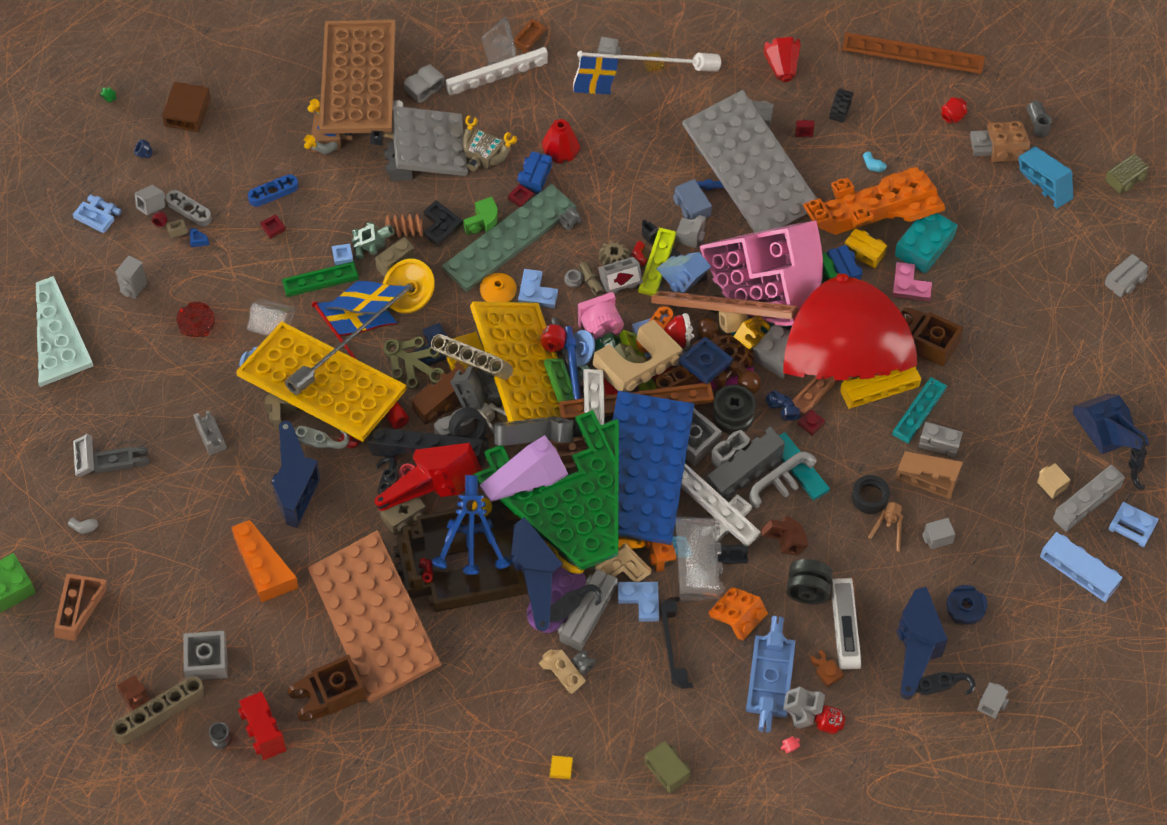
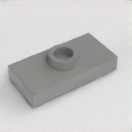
M86 434L73 441L75 475L78 477L94 471L92 436Z

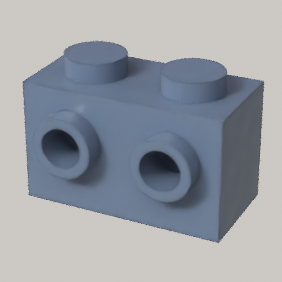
M695 179L675 187L673 199L676 205L681 207L685 219L692 220L699 215L706 218L711 216L712 205Z

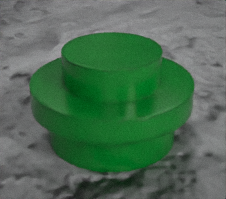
M109 87L101 89L100 96L109 103H112L113 100L116 101V92Z

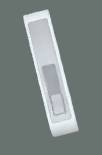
M852 578L832 579L831 595L839 668L841 670L860 669L861 655Z

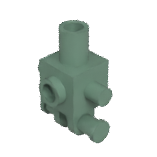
M368 222L366 227L353 230L354 238L352 239V244H354L353 251L356 253L355 258L363 259V250H367L370 254H376L378 249L385 247V238L394 235L392 226L387 225L379 228L373 222Z

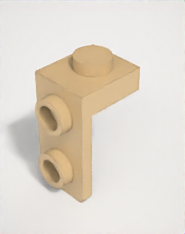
M551 649L542 656L543 660L539 662L540 666L543 669H551L569 693H574L585 683L584 677L563 650Z

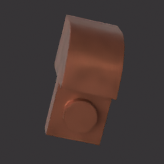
M786 516L782 521L770 520L761 529L762 537L779 540L782 553L798 556L808 546L807 536L803 527L791 517Z
M135 675L117 685L119 693L131 711L150 701L146 688L142 682L138 681Z

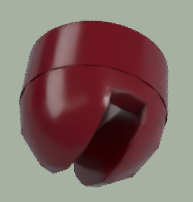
M158 211L153 215L151 222L157 227H164L167 222V215L162 211Z

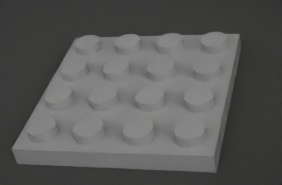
M392 106L396 169L460 176L467 175V159L463 151L464 132L462 114Z

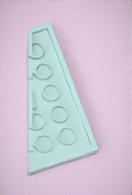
M54 276L36 282L39 387L93 367V362Z

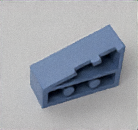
M700 252L689 253L686 256H683V254L678 257L671 256L656 269L670 284L673 292L686 293L697 284L711 265Z

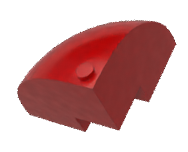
M837 274L836 277L817 287L798 312L786 344L783 373L798 377H805L806 374L816 375V379H829L834 376V380H849V377L860 376V379L875 378V375L887 376L891 375L893 370L898 369V371L902 372L917 366L916 347L905 318L896 305L883 292L865 281L848 277L847 274Z

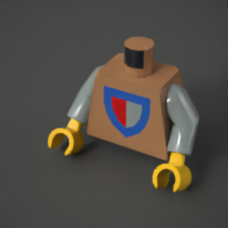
M312 99L308 106V111L311 113L316 111L317 113L314 114L312 135L308 134L304 138V141H306L304 147L306 149L312 148V152H320L324 155L340 150L342 148V140H353V133L320 134V102L317 99Z

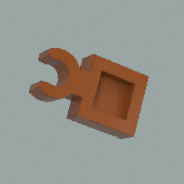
M819 651L820 660L815 659L813 655L810 657L812 665L818 667L816 674L827 688L844 678V673L833 659L827 662L824 651Z

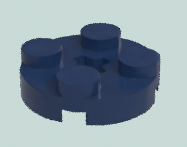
M970 585L956 587L949 594L946 602L947 612L951 616L952 621L966 625L980 622L987 610L985 595ZM964 601H967V603L971 604L972 606H970L969 608H965L962 605L964 604Z

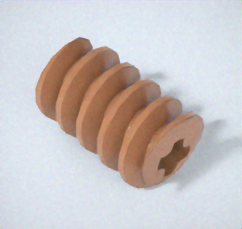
M396 214L392 220H390L389 215H386L385 226L391 225L394 234L396 233L398 238H401L402 232L406 238H408L410 232L413 237H416L417 232L420 237H423V219H420L418 214L415 215L414 219H412L411 214H408L407 219L401 214L400 220L397 219Z

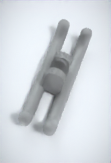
M799 452L759 480L752 487L749 494V501L752 507L755 509L760 507L762 500L759 497V493L772 483L784 497L789 495L788 490L780 481V477L793 490H797L799 487L788 471L800 463L807 465L808 468H813L817 462L815 456L809 452Z

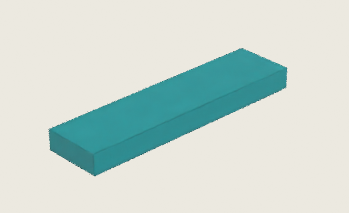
M930 377L893 430L892 435L909 444L947 389V385Z
M786 432L779 435L785 442L782 458L784 463L801 451ZM800 463L790 470L813 501L830 492V488L814 468H808L807 465Z

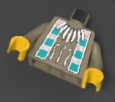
M467 116L465 121L468 128H465L463 137V151L469 162L467 168L472 172H475L478 167L488 170L492 166L504 162L511 150L510 145L517 142V137L513 136L512 140L509 141L511 133L507 132L504 135V140L478 128L473 130L478 120L475 117L474 122L470 124V116Z

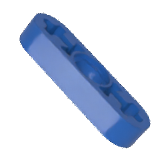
M288 174L253 188L248 192L249 203L252 206L258 207L293 193L298 189V180L296 176ZM270 188L278 189L276 193L268 192Z

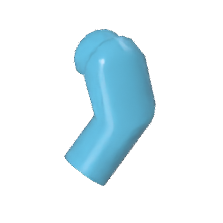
M871 152L863 154L869 170L875 172H884L886 170V163L873 159Z

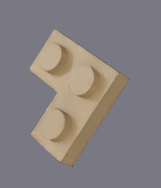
M626 543L618 548L617 557L595 565L596 570H601L607 575L609 574L614 577L624 571L634 582H640L650 575L652 570Z

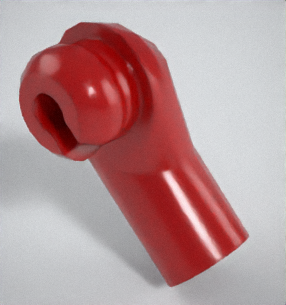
M638 241L631 252V257H634L642 267L647 263V258L642 253L645 244Z
M421 558L418 567L425 569L422 579L424 582H430L434 575L432 562L430 559Z

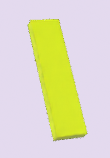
M659 227L642 277L643 283L640 284L638 293L653 296L658 292L663 276L656 268L669 259L676 239V231Z

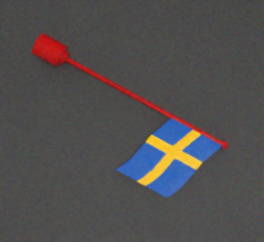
M314 301L311 304L313 308H316L340 343L344 341L341 336L352 334L374 315L326 309L333 301L323 303ZM386 309L359 333L381 326L397 325V322ZM345 344L343 347L348 354L357 359L347 344ZM398 401L385 415L394 429L402 428L409 421V416Z

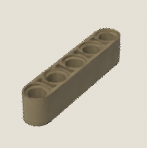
M441 334L434 336L431 340L432 349L445 357L468 366H473L475 369L505 380L512 375V365L500 357Z
M196 676L189 677L115 721L112 725V731L116 741L120 744H127L201 700L205 694L201 679ZM192 687H199L196 691H190ZM176 697H180V698H181V699H180L179 701H177V702H173V701H172V700H173L174 698H176ZM157 708H163L161 712H154ZM139 719H145L142 723H136ZM120 730H127L124 734H118Z

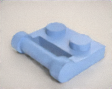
M1122 502L1108 530L1111 532L1115 531L1138 542L1139 546L1144 548L1159 519ZM1118 523H1120V524H1122V525H1125V526H1127V527H1129V528H1131V529H1133V530H1135V531H1137V532L1143 534V536H1141V535H1139V534H1137V533H1135V532H1133V531H1131V530H1129V529H1127V528H1125V527L1119 525Z

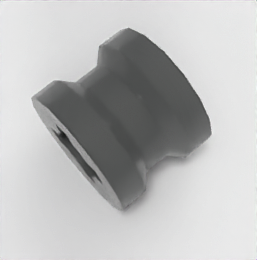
M572 207L568 208L565 214L562 213L558 217L559 222L566 230H571L574 224L581 222V216Z
M582 650L573 658L572 663L579 669L580 674L584 676L594 668L597 661L594 658H590L586 650Z

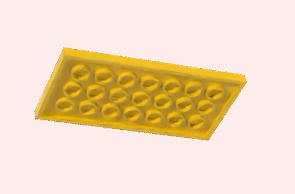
M473 301L470 308L485 352L500 357L513 367L512 375L508 379L504 380L493 376L508 422L561 417L559 403L544 365L546 359H558L556 352L546 351L541 346V335L546 327V323L539 303Z
M282 321L236 371L238 377L362 442L407 390V385L338 350L314 371L315 381L299 395L293 394L287 388L285 380L302 366L312 368L335 348Z

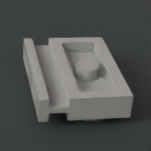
M988 130L971 131L970 138L974 152L973 156H991L993 144Z

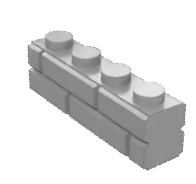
M1110 465L1060 505L1053 516L1054 521L1067 532L1114 494V492L1119 490L1124 482V475L1113 465Z
M598 569L593 575L590 574L588 576L586 585L593 584L601 589L603 597L601 603L596 606L597 594L594 591L588 592L579 607L567 616L569 617L567 622H563L558 630L561 643L571 646L578 651L583 649L618 585L616 577L607 575Z

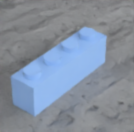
M1058 532L1043 547L1040 555L1043 560L1105 603L1119 587L1123 578L1117 571L1108 568L1100 559L1092 557L1084 548L1076 546L1068 537L1060 535Z

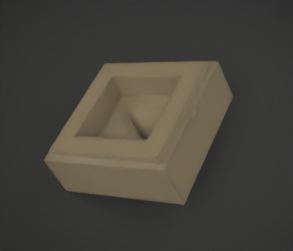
M184 219L166 223L170 238L188 233Z

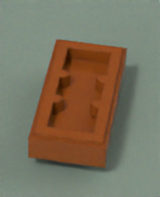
M531 19L512 40V46L527 53L546 31V26Z

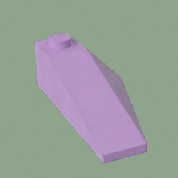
M544 435L529 444L480 484V488L490 501L513 496L515 493L524 490L528 492L539 486L545 485L547 487L566 477L568 472L556 449Z

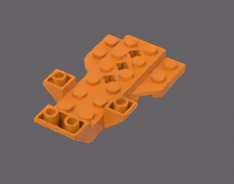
M918 167L884 177L879 185L865 188L858 192H855L854 186L848 177L839 179L831 183L836 199L823 203L819 198L803 204L811 220H816L818 228L834 235L885 218L894 219L896 216L904 218V221L912 222L945 211V204L938 196L937 188L924 170L920 171Z

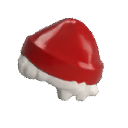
M684 313L683 315L674 316L667 323L664 331L683 350L689 349L690 340L694 338V334H692L693 327L690 325L689 315Z

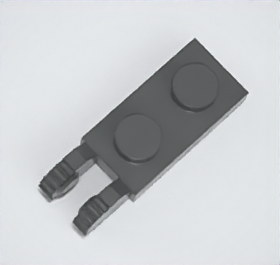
M144 446L127 447L93 453L95 473L133 468L134 466H147L149 459L147 457L140 458V456L148 454V448Z

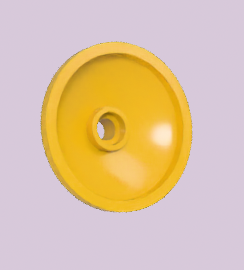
M405 259L390 268L383 284L393 286L411 284L413 288L416 287L414 292L408 290L390 308L396 312L407 314L420 310L428 303L435 287L434 275L428 265L417 259Z

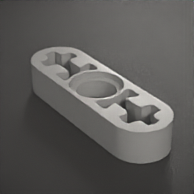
M171 190L166 194L167 205L199 226H207L211 223V213L206 207L178 190ZM187 205L194 207L191 211L184 210V207Z

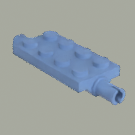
M777 616L771 618V629L768 635H755L746 712L760 714L758 730L763 732L764 724H766L765 732H771L772 716L787 717V711L783 710L786 693L790 690L796 641L788 640L782 634L784 618L779 617L777 624Z

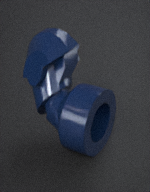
M775 390L767 394L766 402L770 408H783L781 410L782 420L794 421L801 417L800 408L796 407L792 399L787 395Z

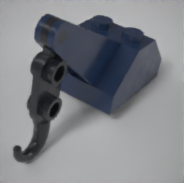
M1107 393L1075 405L1073 415L1101 455L1123 446L1131 447V456L1128 461L1131 469V479L1137 489L1144 490L1145 485L1140 484L1138 473L1145 466L1144 460L1147 455L1145 447L1149 445V440L1146 434L1134 426L1130 410L1120 395Z
M525 517L515 524L511 549L512 559L510 562L517 571L521 569L524 573L535 627L538 631H546L552 621L559 622L579 607L584 596L590 591H594L597 594L598 598L595 605L598 606L603 598L601 589L596 585L587 584L580 589L567 592L551 605L552 575L561 568L562 563Z
M927 587L915 589L899 621V628L897 629L898 638L900 641L903 640L906 647L900 690L901 697L909 700L913 698L915 693L927 696L949 690L962 680L970 683V688L965 691V694H971L975 690L976 684L970 674L940 672L923 677L930 659L943 656L948 639Z

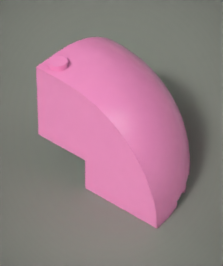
M816 220L741 235L700 246L702 256L711 265L709 269L714 276L712 280L723 290L722 294L726 298L793 305L798 307L799 312L807 298L822 282L823 256ZM762 316L761 318L775 325L788 326L793 325L796 316L793 319Z

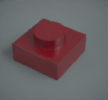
M796 121L795 137H813L814 121Z
M519 184L508 195V200L518 207H523L534 197V193Z
M276 214L260 222L261 228L270 239L286 231L284 224Z
M811 409L798 421V425L813 436L825 425V420Z

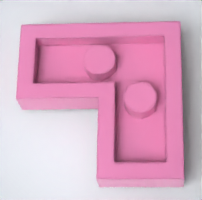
M897 262L892 297L930 302L932 282L914 280L915 264Z

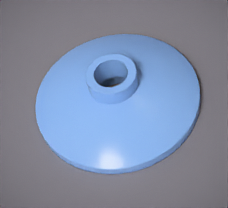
M580 330L573 334L577 346L575 348L577 367L586 365L591 360L595 350L593 335L586 330Z

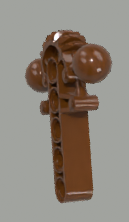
M712 318L700 320L696 326L698 337L701 339L704 337L708 338L733 358V363L725 369L727 372H721L712 380L717 388L725 387L730 377L734 378L737 376V385L746 387L752 394L756 393L761 386L760 376L754 371L746 370V368H751L753 365V348L748 349L731 333L720 336V327L716 320ZM694 341L693 346L696 345L699 341ZM680 365L659 375L656 379V389L699 384L702 381L684 366Z

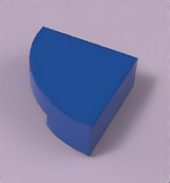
M189 229L191 247L210 245L207 235L198 229Z

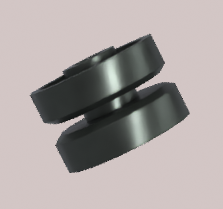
M728 385L721 388L716 393L713 403V421L716 427L728 434L738 430L747 431L752 426L756 409V401L752 392L740 385Z
M800 559L792 562L789 568L786 594L794 601L804 604L825 603L829 600L833 570L827 564L817 560Z

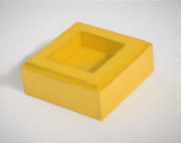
M552 756L550 778L571 779L573 757Z

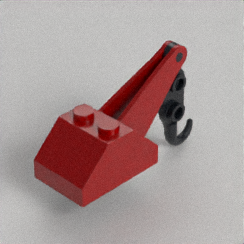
M470 443L415 450L413 459L417 466L399 480L397 460L393 457H385L376 465V468L379 469L382 464L390 463L388 469L383 471L377 489L378 496L374 502L379 511H385L395 505L432 491L440 497L460 495L466 490V475H474L477 472L483 471Z

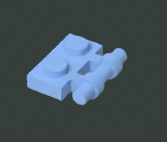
M89 195L87 201L91 203L88 204L83 201L73 213V217L105 233L115 221L112 215L120 216L122 210L113 203L103 201V198L99 196Z

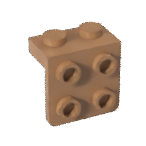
M996 122L987 125V130L993 144L991 154L993 163L1019 161V156L1029 150L1030 141L1022 122Z

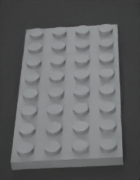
M744 90L682 122V125L754 233L788 226L808 215L803 204L817 198Z

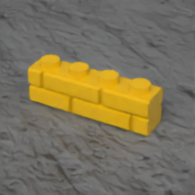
M915 366L902 372L898 371V369L893 370L891 375L887 376L875 375V378L860 379V377L854 379L850 377L849 380H844L840 391L848 409L918 388L921 376Z

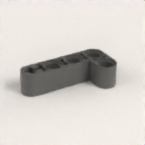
M546 417L494 424L495 444L513 445L530 443L544 435L548 440L561 443L572 442L573 421L561 417Z

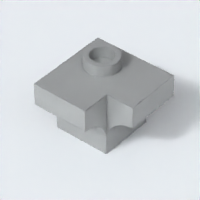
M699 215L692 220L682 218L676 231V243L697 248L698 243H702L705 232L703 231L706 217Z
M802 687L787 691L783 710L792 716L793 726L801 729L813 725L815 715L822 713L825 694L820 691H807Z

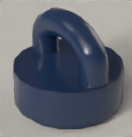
M144 139L139 140L135 145L134 154L140 158H150L152 156L150 143Z

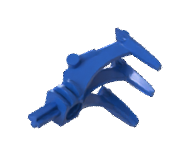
M466 475V495H458L459 498H462V501L457 502V505L462 506V508L456 510L458 514L456 520H449L447 525L449 531L444 540V547L439 557L432 558V566L441 570L447 568V561L444 559L456 532L466 534L469 565L463 567L465 575H477L480 572L479 567L474 565V534H477V532H484L489 544L492 545L498 557V560L495 561L496 568L500 570L511 565L510 558H507V556L503 557L498 548L497 540L491 528H494L491 520L485 519L484 514L487 513V510L481 509L482 506H485V502L481 501L484 495H477L478 475ZM469 500H475L477 503L473 511H469L466 508ZM465 513H468V524H461ZM478 513L481 523L474 524V514Z

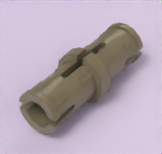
M587 261L579 264L578 270L583 275L585 284L591 288L595 297L602 296L605 289L599 282L598 275L593 272Z

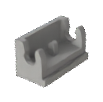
M207 410L205 417H201L199 413L193 416L196 427L210 456L226 450L227 446L214 417Z

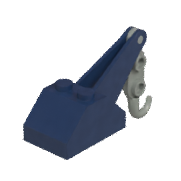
M283 421L279 424L281 468L278 474H274L271 484L274 488L273 493L275 494L277 505L287 525L298 528L321 480L318 462L307 457L305 458L300 443L317 449H342L349 443V434L340 430L345 438L341 442H336L326 433L306 426L294 428L289 421Z

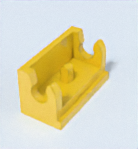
M756 315L744 321L734 335L748 349L755 347L765 336V333L761 331L762 326L767 330L771 329V326L761 318L762 316Z

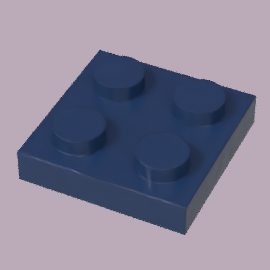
M704 337L679 358V363L707 385L733 363V358L708 338Z

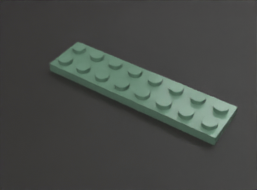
M551 184L529 200L523 207L518 208L442 265V270L465 292H468L482 282L485 277L495 272L560 223L559 215L565 214L566 210L570 207L576 210V205Z

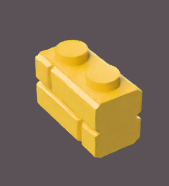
M856 228L844 243L849 251H853L855 259L873 269L884 258L887 250V245L881 239H874L866 231H860Z

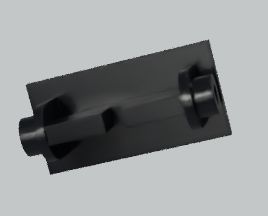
M744 544L708 545V564L748 563V546Z

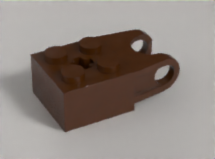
M904 308L901 313L912 333L916 354L944 367L961 342L963 327L931 312L927 314L912 308Z
M350 655L312 670L311 674L294 683L288 689L290 698H310L308 704L297 713L298 719L303 722L331 715L368 698Z

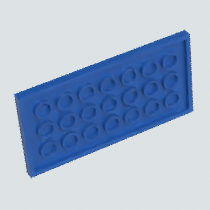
M618 391L613 421L616 419L619 421L618 536L668 545L672 544L694 403Z

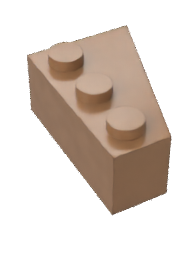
M905 451L895 480L951 499L963 462Z

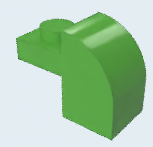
M489 197L475 202L476 215L463 220L466 235L476 234L481 230H484L485 233L498 224L497 206L493 198Z

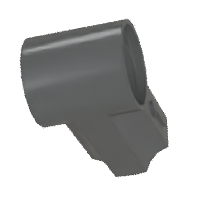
M1038 100L1032 101L1027 105V111L1034 125V134L1038 137H1046L1050 132L1052 118L1046 113L1042 102Z

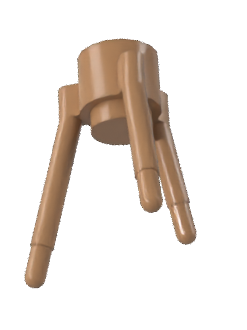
M894 502L888 503L886 510H882L881 516L868 539H872L884 518L887 521V527H890L891 523L897 521L896 550L900 552L903 519L901 514L902 506Z

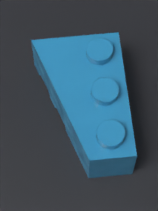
M1036 146L1019 156L1020 171L1034 186L1038 184L1044 190L1042 194L1045 197L1049 196L1055 202L1053 205L1056 208L1073 199V173L1070 168L1064 166Z

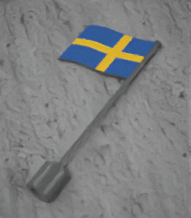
M356 281L331 302L326 309L374 315L312 368L302 366L285 380L287 388L293 394L299 395L315 381L314 371L408 290L411 291L413 289L412 285L393 286L370 281Z

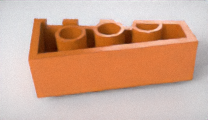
M250 520L231 527L234 539L261 603L299 588L297 577Z

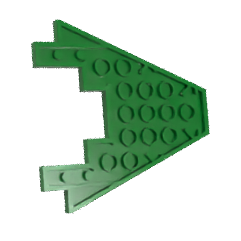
M593 410L575 417V421L589 448L572 455L578 472L562 478L553 485L547 487L545 485L533 488L532 491L527 492V490L515 493L513 496L499 499L519 518L525 517L540 536L580 570L618 556L619 421L616 419L600 425ZM503 445L484 451L490 468L474 474L478 475L477 481L480 484L510 461Z

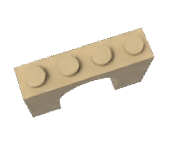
M654 320L639 327L636 338L650 353L651 360L645 363L629 362L610 344L595 352L593 365L597 370H603L604 377L618 391H632L637 385L646 383L651 377L661 374L665 369L679 363L683 349Z

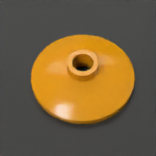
M504 273L490 274L480 284V294L486 302H510L517 293L516 282L512 277Z

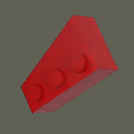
M262 691L239 700L241 708L237 710L241 720L246 719L248 725L245 726L249 738L253 737L256 742L253 744L256 754H261L264 761L285 752L286 747L283 735L276 725L277 722L272 716Z

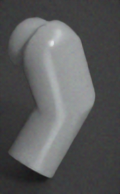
M72 517L68 521V526L80 534H86L98 527V521L92 518L80 522Z

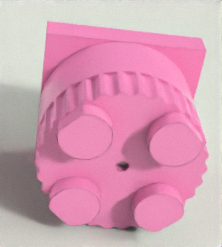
M613 292L578 304V326L580 329L584 328L590 332L594 340L603 337V335L609 332L619 337V333H621L624 327V322L615 307L616 297Z

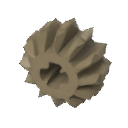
M610 240L609 244L604 243L602 248H600L599 262L604 266L630 258V251L626 248L625 243L620 244L619 240L613 243Z

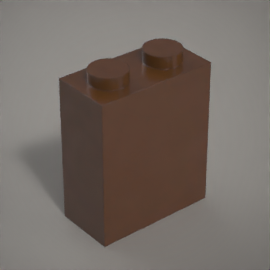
M174 82L162 114L164 126L199 132L211 100L209 88Z

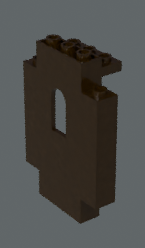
M500 500L491 502L492 510L485 516V519H490L494 528H491L497 540L496 543L502 556H507L511 560L514 526L521 518L517 515H512V511ZM472 506L466 507L469 511H473ZM457 509L416 516L417 524H413L415 535H412L411 526L403 527L404 535L396 538L397 546L393 547L395 557L400 558V563L397 564L399 575L404 577L403 583L410 598L428 596L430 606L434 605L435 612L528 594L525 576L521 569L517 571L512 564L504 569L499 570V568H496L495 561L498 560V557L492 545L489 544L484 532L474 534V565L479 567V574L465 575L463 569L439 572L433 566L434 575L430 582L423 581L422 576L425 569L418 567L420 559L432 560V558L440 556L445 544L444 540L449 531L447 528L450 519L456 520L458 516L456 513ZM465 513L461 524H468V513ZM474 514V524L481 523L479 516ZM456 532L446 556L468 551L466 534Z

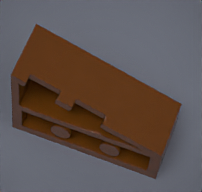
M459 361L454 364L455 368L447 375L445 372L440 375L442 379L434 386L429 384L411 399L412 409L425 425L436 421L439 416L446 412H451L457 405L461 404L450 383L459 369L462 374L466 372V369Z

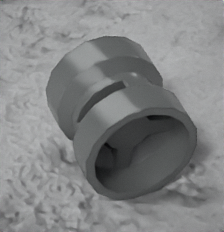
M216 722L209 728V737L214 747L224 749L229 746L232 739L229 727L225 723Z

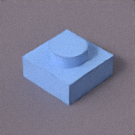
M350 244L332 246L335 266L353 262Z

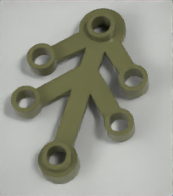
M417 336L413 340L404 342L390 339L384 344L383 350L388 357H391L393 369L391 374L394 379L401 380L404 377V372L399 366L400 357L405 361L408 378L406 383L410 389L415 390L419 386V381L415 378L414 366L429 375L434 384L440 381L436 380V376L444 373L441 368L433 369L418 360L427 357L436 359L440 356V353L437 352L435 355H432L431 352L434 350L432 347L413 353L404 351L412 347L417 349L424 348L425 340L422 337ZM418 340H422L421 345H416ZM396 346V350L391 351V347ZM397 371L401 372L399 376H395ZM411 381H416L414 386H410Z

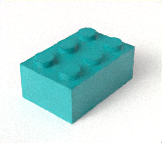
M938 213L915 220L897 243L895 257L908 264H915L916 269L926 274L954 239L958 224Z

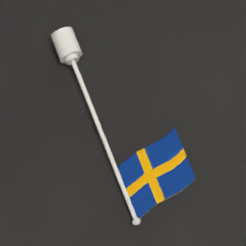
M579 51L577 53L580 58L579 67L573 81L574 93L611 94V85L617 71L618 58L693 63L697 71L717 72L720 69L721 58L718 54L697 53L692 60L583 53Z

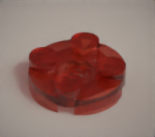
M203 302L188 303V306L182 307L178 311L176 317L181 334L189 337H206L215 324L213 311ZM195 317H198L199 321L193 322L191 321V319H195Z

